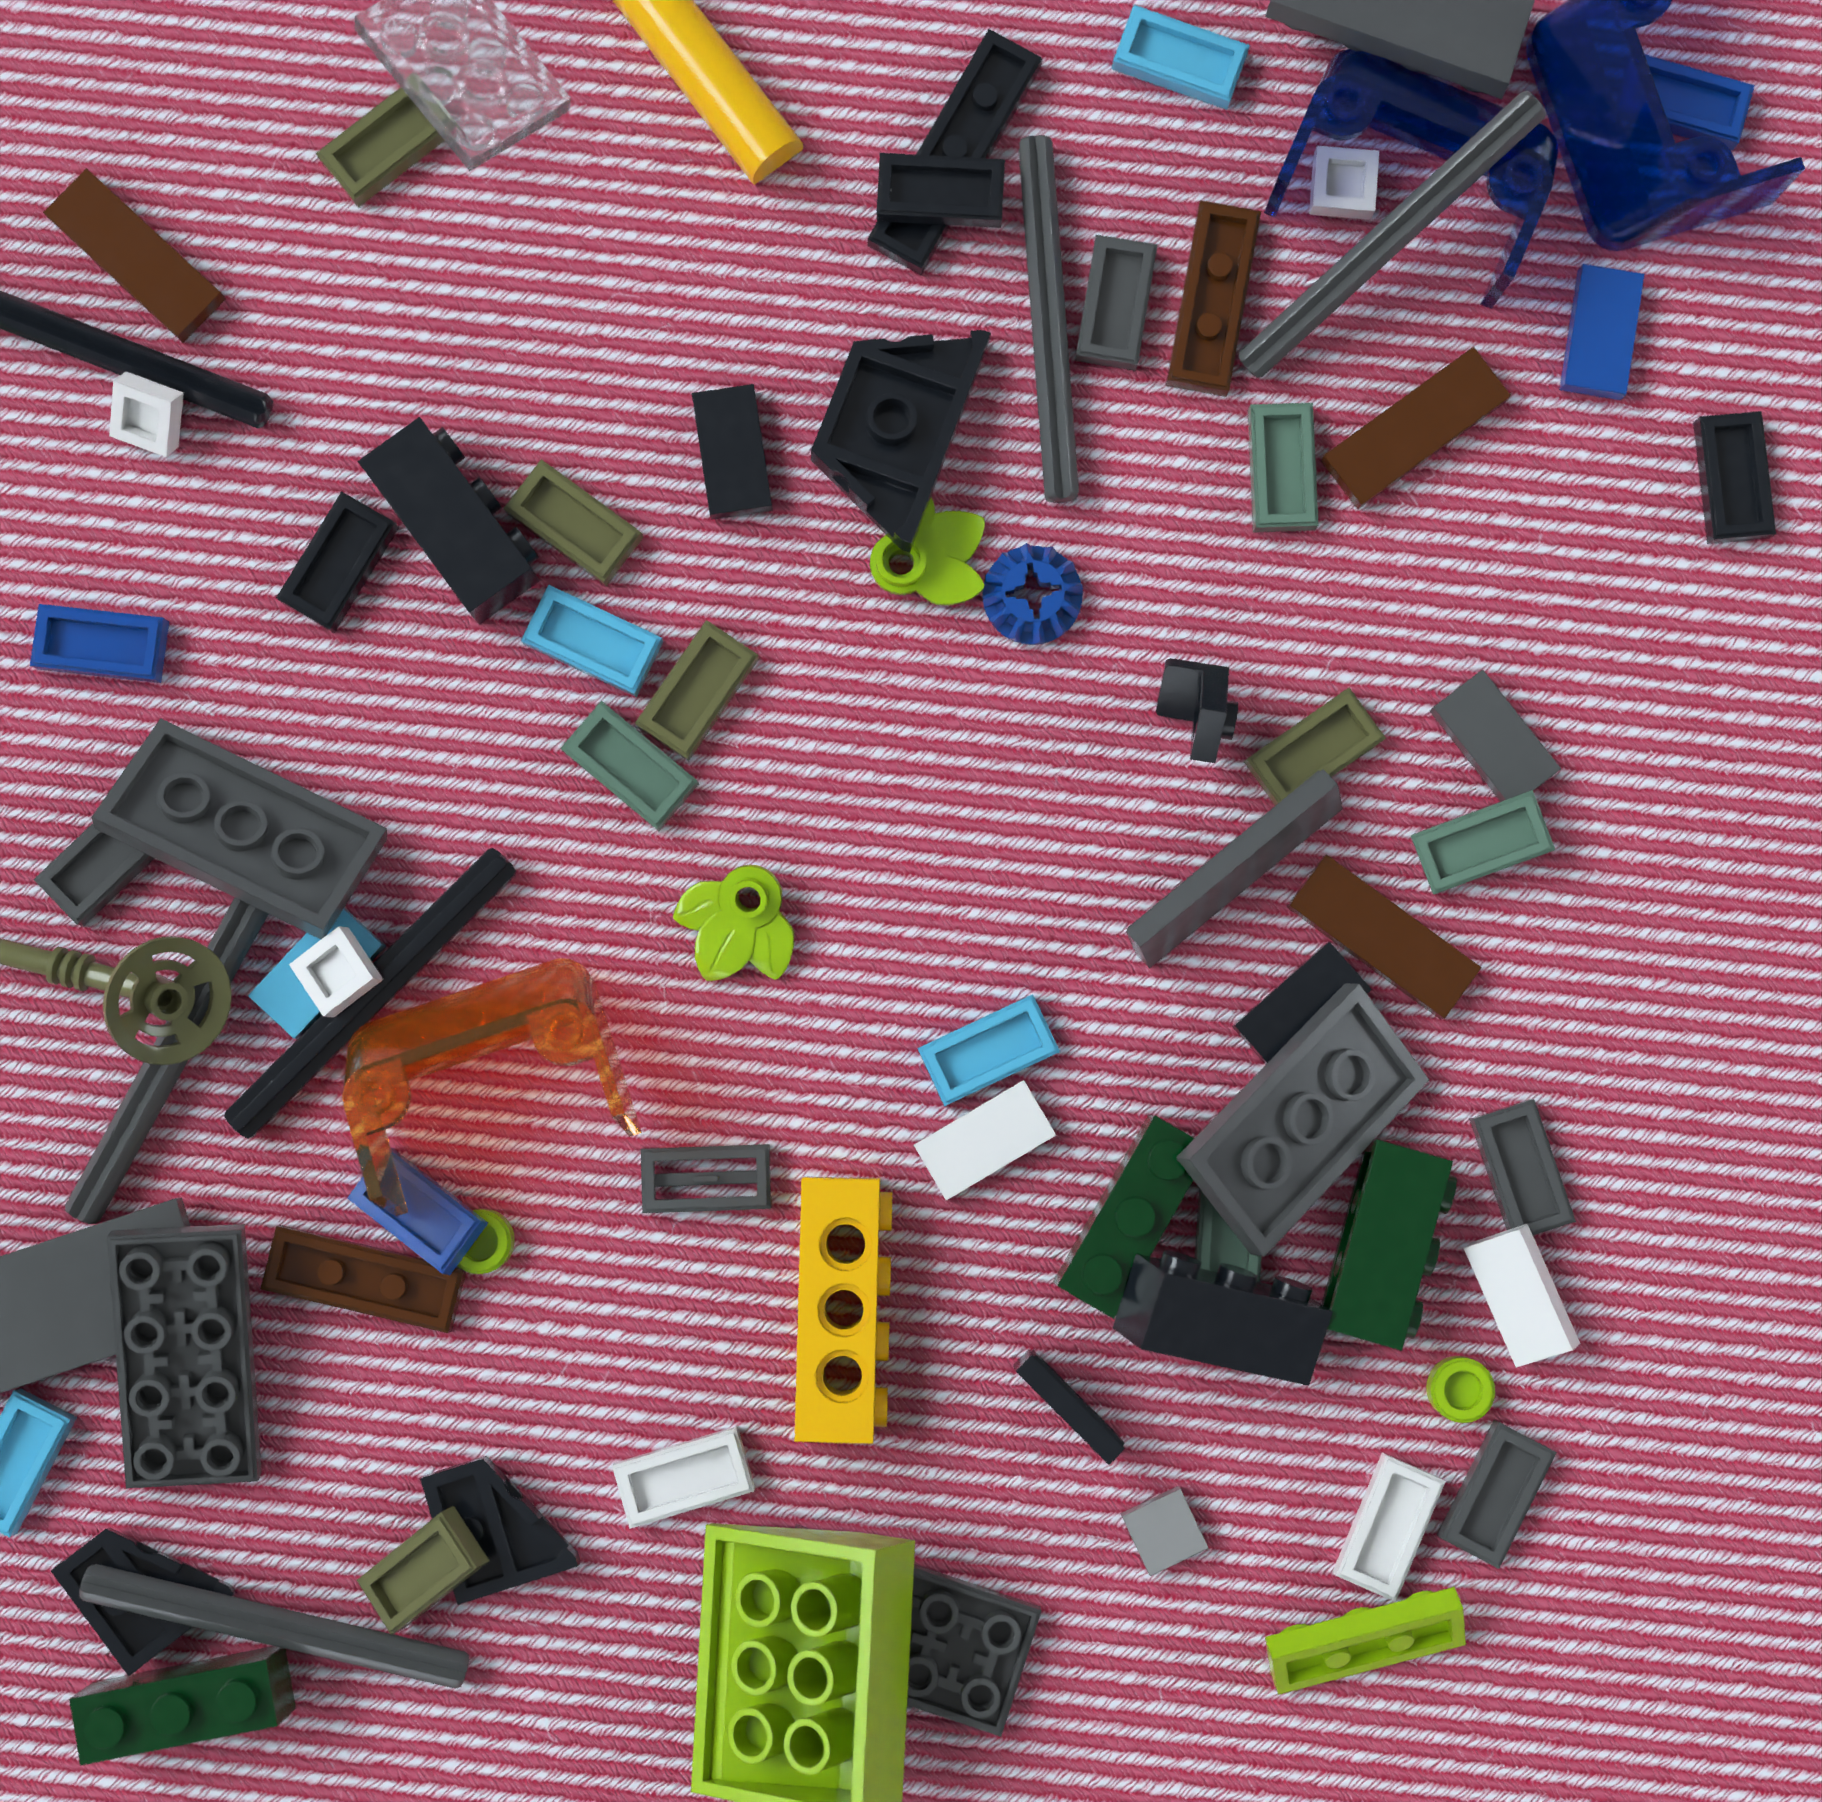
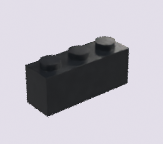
M418 417L358 460V463L467 611L480 625L540 581L529 565L539 557L517 527L508 533H505L493 516L502 506L483 480L478 477L469 484L456 466V464L465 459V456L446 430L441 427L432 434L423 420Z
M1164 1250L1161 1259L1136 1253L1113 1325V1329L1141 1350L1309 1386L1333 1311L1310 1297L1313 1290L1310 1286L1281 1276H1275L1273 1285L1257 1282L1258 1276L1253 1272L1225 1263H1220L1217 1272L1201 1269L1202 1263L1199 1260L1170 1250Z

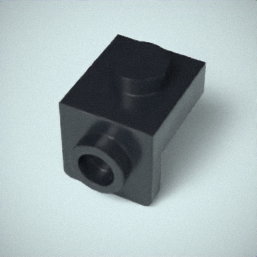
M1170 658L1165 661L1156 713L1162 717L1192 721L1190 760L1215 763L1221 738L1228 740L1233 738L1238 714V702L1228 701L1229 667Z

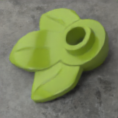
M931 497L910 553L901 550L887 535L875 544L870 556V571L873 579L883 590L891 594L907 595L917 592L930 603L940 606L960 604L975 598L984 590L985 585L978 573L966 562L971 559L980 544L985 527V519L982 516L964 511L935 513V506ZM896 555H906L912 560L913 568L906 574H896L889 567L890 560Z
M758 865L739 866L733 869L723 881H700L684 892L678 901L673 919L682 926L699 931L695 942V960L702 977L706 981L727 978L742 969L748 961L763 974L774 980L779 979L787 969L794 948V930L779 911L783 900L781 885L775 875L766 868ZM745 887L755 889L760 895V905L756 908L743 906L739 900L740 889Z

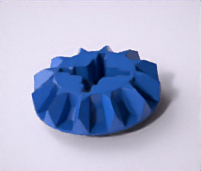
M1026 543L1019 548L1002 553L986 573L985 586L982 592L986 615L995 629L1012 641L1028 645H1038L1053 641L1066 633L1079 615L1082 605L1083 585L1076 572L1074 563L1059 554L1052 546H1032ZM1031 569L1039 587H1049L1050 590L1059 589V591H1053L1051 595L1042 598L1038 619H1034L1033 609H1029V603L1026 599H1016V596L1006 597V595H1014L1015 591L1024 589L1025 578H1027L1028 570Z

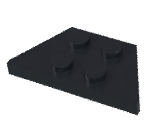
M974 330L970 331L969 338L934 341L933 334L908 336L898 342H890L885 339L854 341L811 449V461L903 551L911 552L989 345L990 332Z

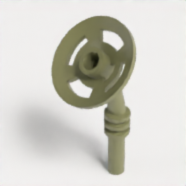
M176 936L149 940L132 949L114 968L97 963L95 956L85 953L82 955L79 951H68L67 948L59 946L53 951L0 938L1 965L45 975L47 982L58 985L60 983L63 987H74V989L83 992L89 987L105 991L103 1014L109 1034L124 1052L139 1061L154 1065H172L189 1060L212 1044L222 1031L228 1018L232 996L228 973L221 960L210 949L194 940ZM164 952H177L188 955L195 961L187 967L175 960L161 959L153 961L152 956ZM172 970L178 972L179 975L172 981L165 976L157 975L155 972ZM208 982L210 989L209 1004L205 1016L197 1026L187 1018L195 1002L194 986ZM119 996L130 999L131 1010L122 1015L119 1013ZM149 1014H152L161 1020L169 1021V1023L152 1025L146 1023L145 1020ZM140 1030L155 1037L174 1035L177 1042L160 1046L148 1045L136 1040L135 1036Z

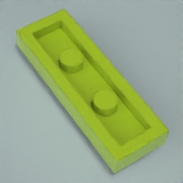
M1455 1587L1436 1592L1420 1591L1399 1602L1376 1608H1356L1347 1612L1342 1617L1312 1625H1292L1278 1634L1265 1637L1270 1673L1277 1694H1284L1466 1645L1464 1610Z

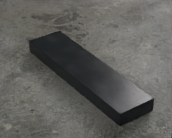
M988 29L916 155L989 158L1041 69L1043 58ZM877 221L867 238V246L922 275L950 225Z

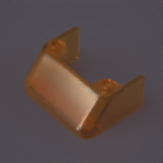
M554 959L371 1021L355 1031L347 1047L342 1100L370 1201L396 1217L408 1213L386 1129L399 1123L409 1109L411 1090L408 1081L531 1039L535 1048L544 1059L558 1066H572L594 1059L612 1118L629 1137L642 1133L595 981L583 965L571 959Z

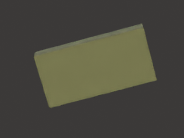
M412 78L319 150L316 155L359 208L453 135L455 131L449 120L417 81Z
M542 459L503 508L510 517L605 586L609 584L643 539L642 532Z
M706 620L635 722L636 726L689 761L760 659L759 655Z
M1347 688L1251 755L1244 763L1276 806L1318 770L1324 769L1332 777L1386 738L1352 690Z
M453 1506L440 1512L357 1579V1582L389 1633L393 1635L406 1628L488 1563L489 1560Z

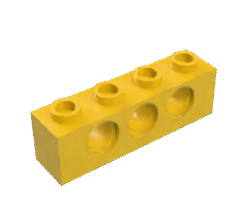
M804 1176L801 1180L794 1442L873 1444L874 1427H887L888 1388L875 1387L876 1361H889L890 1322H877V1296H890L891 1257H878L879 1231H892L893 1192H880V1178ZM852 1225L863 1234L865 1249L858 1258L852 1261H842L834 1257L830 1252L828 1236L837 1226ZM848 1290L855 1293L861 1299L864 1311L856 1323L843 1326L836 1324L830 1319L826 1311V1302L833 1293ZM846 1356L855 1360L862 1372L860 1382L849 1390L833 1388L827 1382L824 1374V1368L831 1359Z

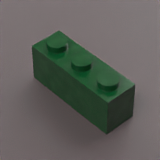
M1155 1115L1147 1116L1055 1276L1053 1282L1059 1288L1115 1319L1136 1253L1151 1256L1193 1182V1179L1176 1158L1194 1139L1192 1136Z
M1374 1139L1363 1151L1322 1300V1305L1333 1311L1328 1330L1401 1351L1403 1350L1405 1338L1413 1339L1416 1336L1423 1314V1302L1416 1300L1422 1275L1431 1276L1440 1250V1240L1433 1237L1439 1212L1448 1213L1456 1192L1457 1178L1450 1175L1453 1161Z
M276 1646L131 1674L130 1676L126 1675L96 1681L69 1699L80 1766L276 1727L296 1709L286 1649Z

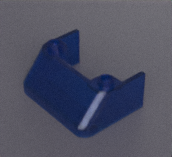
M1568 0L1543 16L1535 25L1527 41V58L1586 229L1592 240L1607 250H1627L1771 205L1805 170L1802 158L1799 157L1740 175L1733 153L1723 142L1716 138L1699 136L1675 143L1636 32L1637 28L1650 25L1659 20L1669 8L1672 0Z
M1343 50L1330 60L1278 175L1264 213L1274 218L1276 217L1312 131L1335 140H1350L1360 136L1369 127L1448 160L1494 118L1503 107L1420 72L1411 71L1391 60L1365 51ZM1541 123L1483 174V176L1487 177V191L1493 203L1501 210L1517 216L1480 305L1490 309L1493 308L1514 279L1552 190L1559 152L1558 143L1550 129Z

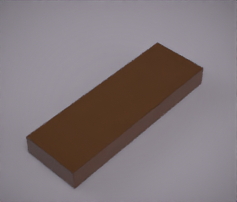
M87 168L43 212L51 222L182 343L226 300L216 287Z
M1200 200L1165 386L1227 397L1230 389L1261 211Z
M1473 346L1323 455L1320 461L1358 510L1506 403L1511 395Z
M1327 854L1322 857L1287 905L1288 909L1440 1020L1446 1018L1482 968Z
M280 1225L276 1226L261 1290L450 1333L453 1329L466 1271L457 1266L451 1275H445L423 1258Z

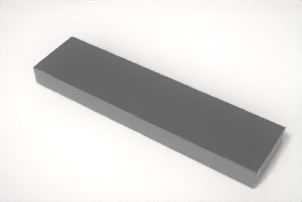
M1324 769L1318 770L1127 928L1126 933L1135 953L1149 969L1343 809L1339 787L1333 778Z

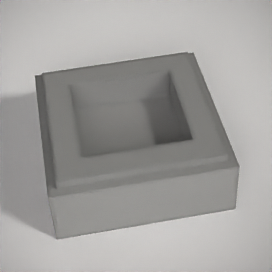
M1179 1486L1120 1513L1150 1576L1208 1549Z

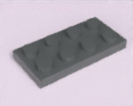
M161 718L92 815L94 829L319 939L324 938L329 933L387 841V828Z
M1345 983L1176 1158L1248 1252L1252 1255L1265 1257L1428 1083L1429 1078L1361 985Z

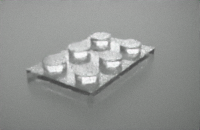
M381 0L355 15V31L469 171L569 111L571 97L491 0Z

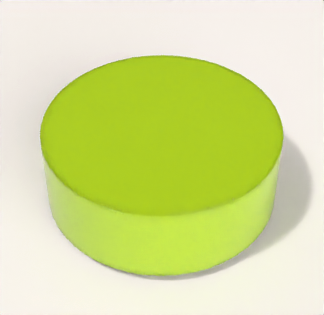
M475 1209L473 1211L487 1221L488 1224L457 1266L472 1274H485L500 1268L508 1261L514 1249L515 1237L511 1224L502 1214L491 1209Z
M1451 1356L1441 1360L1432 1368L1427 1379L1426 1392L1430 1404L1440 1415L1454 1422L1469 1423L1480 1419L1489 1411L1495 1397V1384L1490 1372L1481 1363L1464 1356Z

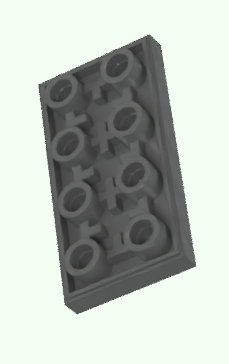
M1270 0L1265 17L1282 22L1291 29L1308 31L1342 43L1351 50L1365 51L1402 64L1411 71L1425 72L1461 85L1468 91L1482 92L1502 99L1510 83L1535 0Z
M175 1198L0 1256V1393L116 1355L107 1236L112 1230L190 1227L182 1198Z
M245 1224L112 1230L107 1236L126 1488L258 1481L262 1471Z
M798 1524L795 1526V1528L810 1529ZM914 1564L907 1705L1001 1737L1042 1612L1041 1606Z

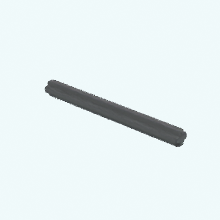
M1527 90L1517 95L1240 351L1239 359L1248 371L1257 378L1263 377L1534 129L1547 114L1541 102Z
M1045 135L1027 136L1022 138L1019 143V162L1044 497L1047 502L1066 503L1077 499L1079 484L1053 141Z
M237 898L233 899L207 947L223 963L228 973L230 984L269 915ZM208 982L194 986L195 1002L187 1018L197 1026L202 1021L208 1008L210 998ZM174 1035L157 1037L154 1045H168L177 1042ZM188 1060L172 1065H154L145 1062L142 1064L65 1204V1211L87 1224H96L101 1220Z
M99 1564L88 1566L80 1585L79 1598L86 1602L454 1689L460 1688L464 1683L469 1665V1655L465 1651L391 1635Z

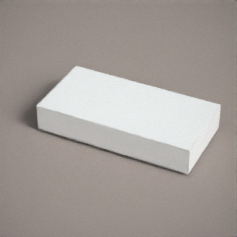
M1023 1080L914 1144V1147L945 1200H948L1055 1137L1056 1133Z
M1528 1224L1471 1242L1464 1247V1251L1515 1367L1573 1351L1580 1344Z
M738 1426L622 1460L612 1465L630 1529L755 1491V1484Z
M1382 1452L1332 1572L1344 1580L1396 1602L1446 1481Z

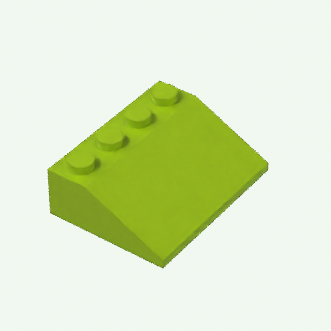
M717 1523L706 1525L691 1793L734 1802H902L915 1540L851 1531Z

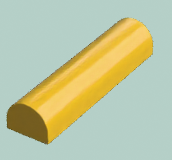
M612 0L753 185L803 150L802 141L693 0Z

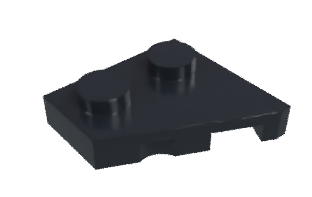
M487 1455L424 1475L420 1478L432 1519L440 1512L454 1506L489 1560L488 1563L453 1590L457 1605L578 1567L581 1563L579 1553Z
M112 1528L103 1530L51 1570L52 1574L128 1676L136 1672L190 1630L192 1626L83 1601L79 1598L82 1578L88 1566L99 1564L229 1596L237 1593L231 1584Z

